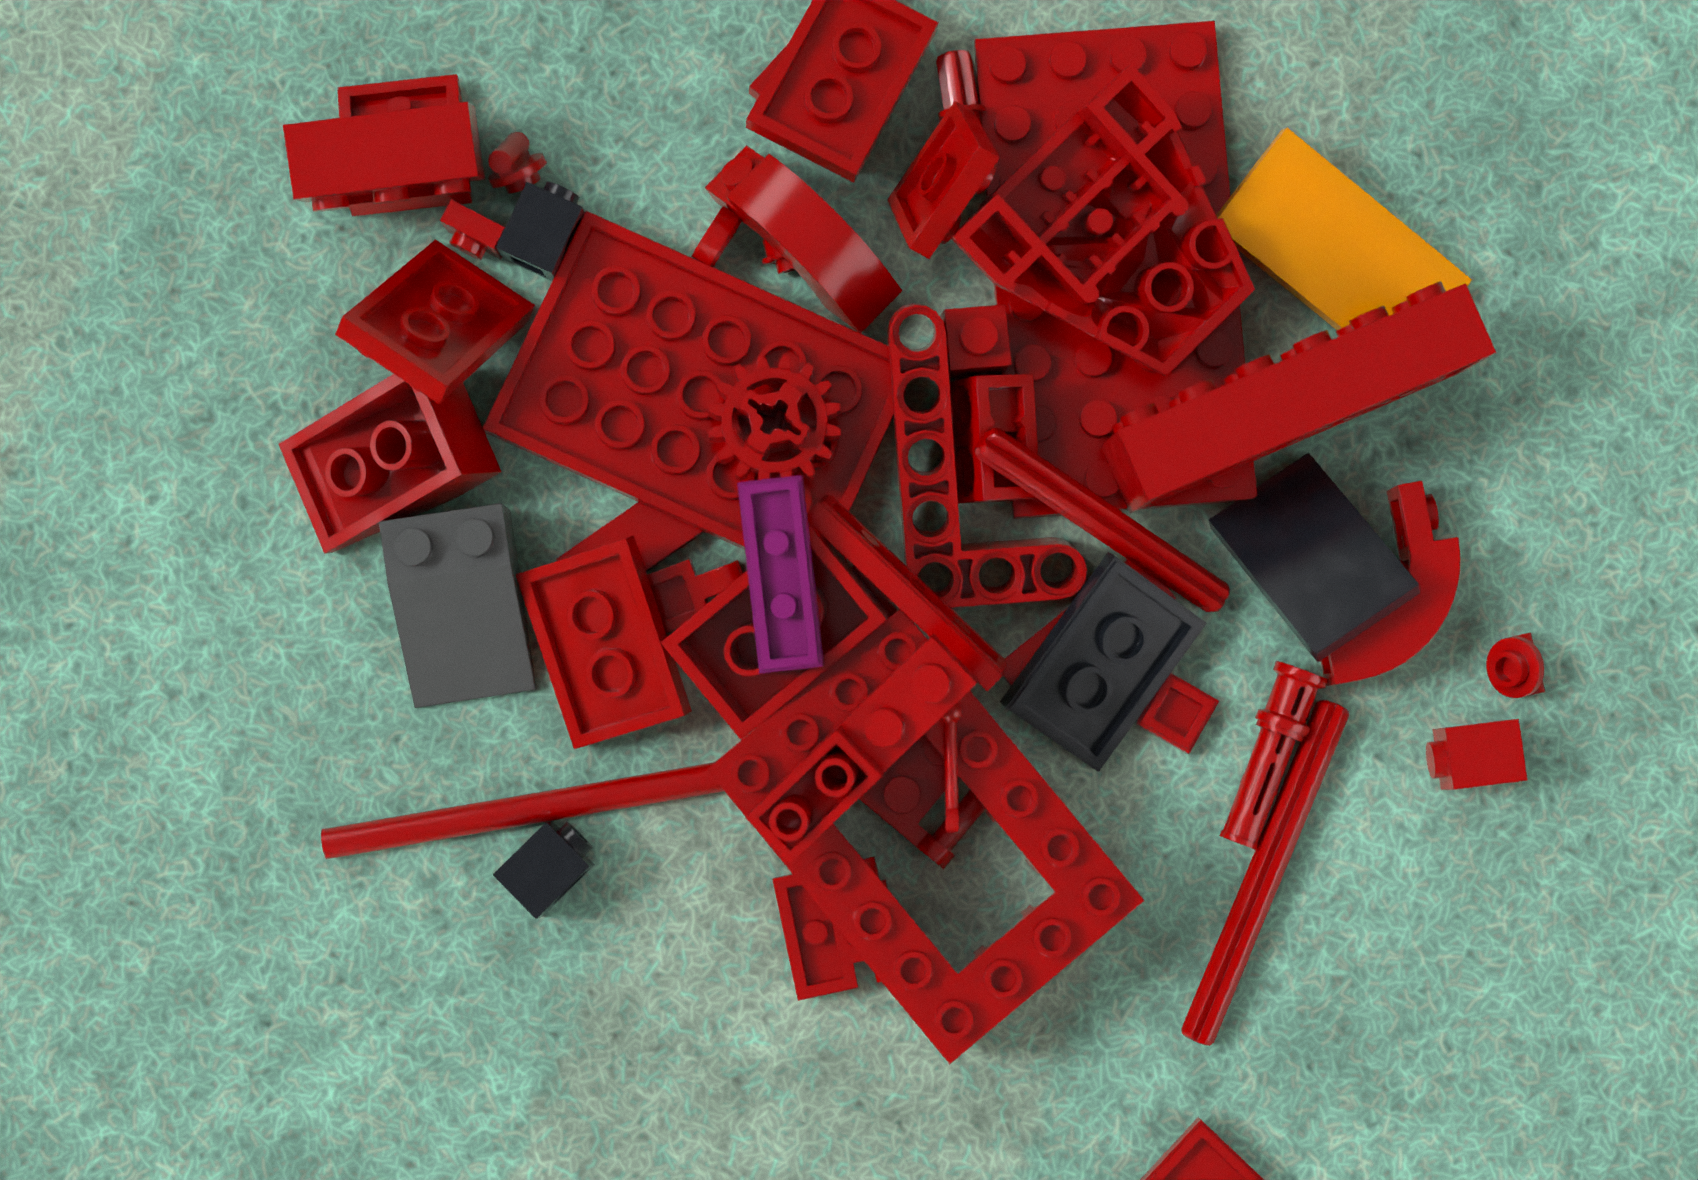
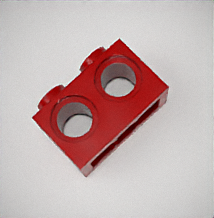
M1034 374L973 376L951 381L950 396L958 504L1036 498L976 458L974 454L980 437L987 429L993 428L1001 429L1038 454Z

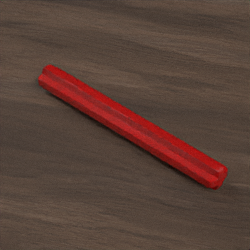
M987 429L980 437L974 450L976 458L1203 611L1218 612L1224 606L1225 600L1230 594V587L1225 581L1001 429Z

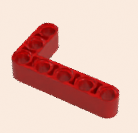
M918 303L902 306L894 312L889 321L888 345L905 565L917 576L921 568L929 563L937 562L948 566L951 570V579L944 589L935 593L951 608L1058 600L1073 596L1082 588L1086 581L1087 567L1084 558L1072 543L1063 538L1045 537L961 544L946 329L942 318L930 307ZM914 314L928 317L934 328L930 343L920 349H910L904 346L899 337V328L903 320ZM917 377L932 379L938 388V396L935 403L925 410H914L908 407L903 397L906 385ZM931 439L941 445L942 459L933 470L918 471L909 464V450L917 441ZM927 501H937L944 505L947 511L946 521L943 526L932 532L918 529L912 521L916 508L921 503ZM1054 553H1065L1072 560V570L1069 576L1057 583L1042 579L1040 571L1044 559ZM997 557L1009 561L1012 571L1010 578L1005 584L999 587H988L980 582L979 570L987 560Z

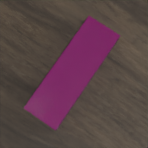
M803 475L738 482L759 673L823 667L824 656Z

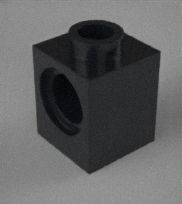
M547 181L543 189L526 182L496 247L502 258L553 281L585 214L583 207L577 204L580 197L569 189L553 182Z
M553 821L545 822L493 876L535 919L543 917L595 865L586 856L593 847L569 822H566L561 828Z

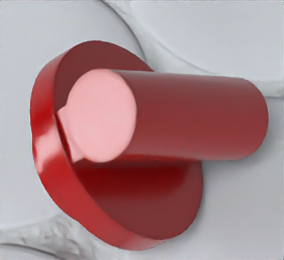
M512 132L489 155L488 163L494 171L488 177L492 188L505 186L508 194L523 190L526 182L534 185L541 179L538 171L547 164L543 153L530 155L528 151L530 144L525 134Z
M1531 632L1501 639L1492 646L1487 656L1486 670L1491 684L1499 693L1509 698H1521L1546 692L1543 683L1544 661L1540 651L1534 645Z

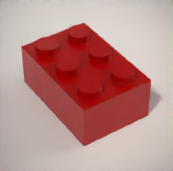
M809 522L824 656L823 667L759 673L748 571L743 573L660 642L740 740L884 623L891 615L840 552Z

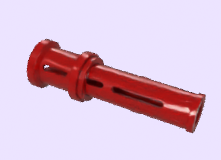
M1276 661L1273 668L1278 675L1265 709L1257 710L1255 716L1257 719L1256 725L1260 726L1261 729L1245 772L1242 775L1225 826L1219 835L1255 850L1259 846V838L1274 798L1277 795L1296 740L1302 742L1303 738L1309 734L1310 728L1306 725V721L1318 689H1325L1328 683V679L1280 661Z

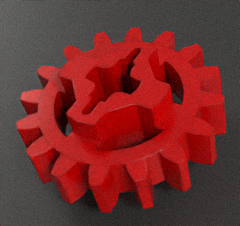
M784 354L778 368H770L765 356L759 355L757 356V371L749 373L746 368L738 364L734 367L738 383L732 386L720 381L716 386L717 392L725 400V403L708 406V416L722 421V425L708 430L710 442L726 443V446L717 454L718 461L722 465L736 460L739 464L736 468L735 478L740 482L748 477L751 472L758 474V480L771 479V477H790L798 471L811 481L815 478V471L811 462L817 459L821 462L830 463L833 454L824 445V441L840 440L841 429L835 425L827 424V420L841 414L840 403H824L823 399L830 393L832 385L829 380H826L814 386L810 382L814 366L810 363L806 364L796 373L791 371L790 355ZM766 384H783L779 391L759 395L753 391V389ZM805 398L808 399L815 412L817 422L815 433L800 420L799 410ZM779 410L786 413L785 426L789 430L785 432L782 429L776 428L770 435L764 433V419L761 417L763 414L774 417ZM734 413L739 414L742 420L749 423L751 433L743 448L737 441L733 431ZM791 450L797 454L794 458L785 461H766L769 455L775 452Z

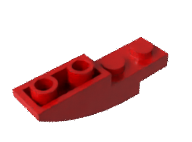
M933 633L812 749L745 818L791 864L870 789L899 757L977 684L979 679Z

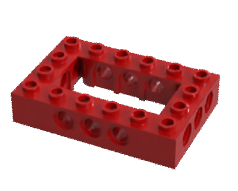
M899 609L706 770L746 817L812 749L890 673L892 674L927 638L914 622ZM971 691L958 701L963 709L962 717L957 722L958 777L987 810L986 814L990 819L1004 830L1026 857L1025 861L1037 874L1044 878L1054 890V893L1037 906L1029 905L1021 912L1023 915L1021 920L988 947L981 945L973 952L975 958L959 973L953 969L834 823L791 864L763 837L949 1064L955 1061L1145 901ZM939 719L924 735L945 759L944 722Z

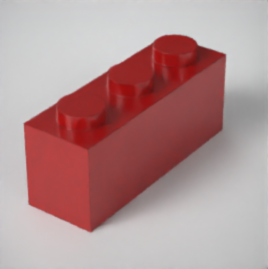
M468 101L283 125L293 200L312 202L313 212L350 208L348 197L372 194L374 204L411 200L409 189L433 186L434 196L464 194L471 192L470 181L485 180L475 106Z

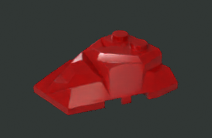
M1133 64L1127 66L1086 105L1077 110L981 203L980 208L951 237L993 284L1017 295L1061 321H1065L1163 376L1171 373L1255 290L1224 219L1217 218L1202 184L1206 183V179L1199 164L1193 165L1178 132L1182 126L1174 109Z

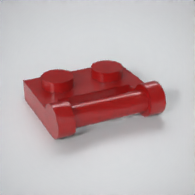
M925 735L921 736L859 798V800L943 870L955 857L951 852L952 849L985 811L984 806L969 790L958 803L959 833H946V819L932 836L918 825L945 792V759Z

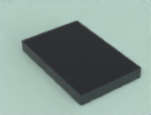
M1309 452L1256 487L1257 496L1255 498L1237 500L1209 519L1211 530L1317 663L1420 594L1418 582Z
M1108 552L1005 693L1000 703L1099 772L1207 623Z

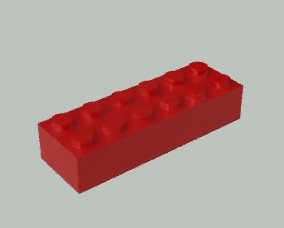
M1442 281L1434 283L1408 295L1406 301L1391 308L1393 311L1391 315H1388L1385 306H1380L1350 320L1349 325L1336 331L1337 338L1331 339L1328 330L1318 332L1293 344L1292 349L1280 355L1282 361L1274 364L1270 354L1264 355L1236 368V373L1224 378L1226 385L1216 388L1211 378L1179 392L1177 398L1168 402L1170 408L1159 413L1155 403H1152L1120 417L1121 421L1111 426L1114 434L1101 448L1130 514L1460 374L1497 353L1466 283L1448 291L1445 290Z

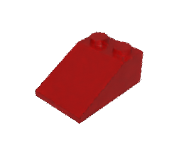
M392 374L278 444L324 554L333 553L380 532L379 522L417 516L456 499L502 472L487 436L482 429L483 427L464 383L438 404L425 394L413 389L407 382L395 374Z

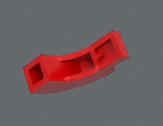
M746 145L704 187L716 203L734 212L743 223L748 225L778 251L805 280L825 308L860 334L903 291L879 258L847 222L809 185L772 155L768 154L764 158Z
M1423 481L1399 484L1387 491L1399 561L1418 582L1420 594L1322 659L1323 676L1328 679L1326 686L1375 677L1405 663L1430 642L1450 611L1460 575L1459 538L1454 537L1434 541L1432 530H1437L1439 527L1438 509L1433 495H1425Z

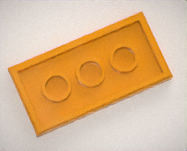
M1288 127L1278 133L1216 215L1218 219H1224L1236 248L1336 330L1349 325V321L1380 306H1385L1388 315L1393 314L1391 308L1406 301L1408 295L1434 283L1442 281L1445 290L1448 291L1464 283L1468 286L1472 281L1470 277Z

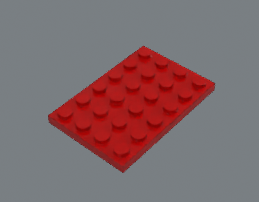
M585 211L482 429L485 433L745 550L737 484L740 481L735 478L736 468L739 463L733 460L721 465L717 454L726 446V443L710 442L708 430L722 425V421L708 416L709 405L725 403V400L717 392L716 386L721 381L735 386L738 382L734 373V367L738 364L746 368L749 373L757 371V356L759 355L765 356L770 368H778L784 354L790 355L791 371L798 373L808 363L814 366L813 376L810 381L814 386L829 380L832 388L827 397L823 399L824 403H840L841 414L834 419L827 420V424L840 428L841 435L840 440L824 441V445L833 454L830 463L814 459L811 463L814 467L815 478L809 481L803 476L806 508L808 513L826 494H831L850 512L894 416L889 346L591 212ZM766 384L753 389V391L759 395L779 391L783 384ZM805 398L799 410L800 420L815 433L817 425L815 412L808 399ZM779 410L774 417L763 414L761 417L764 419V433L770 435L776 428L782 429L785 432L789 430L785 426L786 413ZM734 413L733 431L737 441L743 448L751 433L749 423L742 420L739 414ZM791 450L771 453L766 461H785L794 458L797 454ZM799 471L792 474V476L802 475ZM751 472L741 482L758 480V474Z

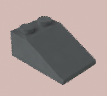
M502 503L379 522L387 584L414 708L536 690L524 600L515 575L520 572L511 510Z

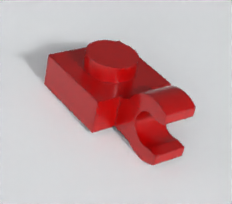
M690 558L648 574L647 577L666 633L676 630L708 603L706 598L721 593L743 574L739 561L736 560L697 575Z

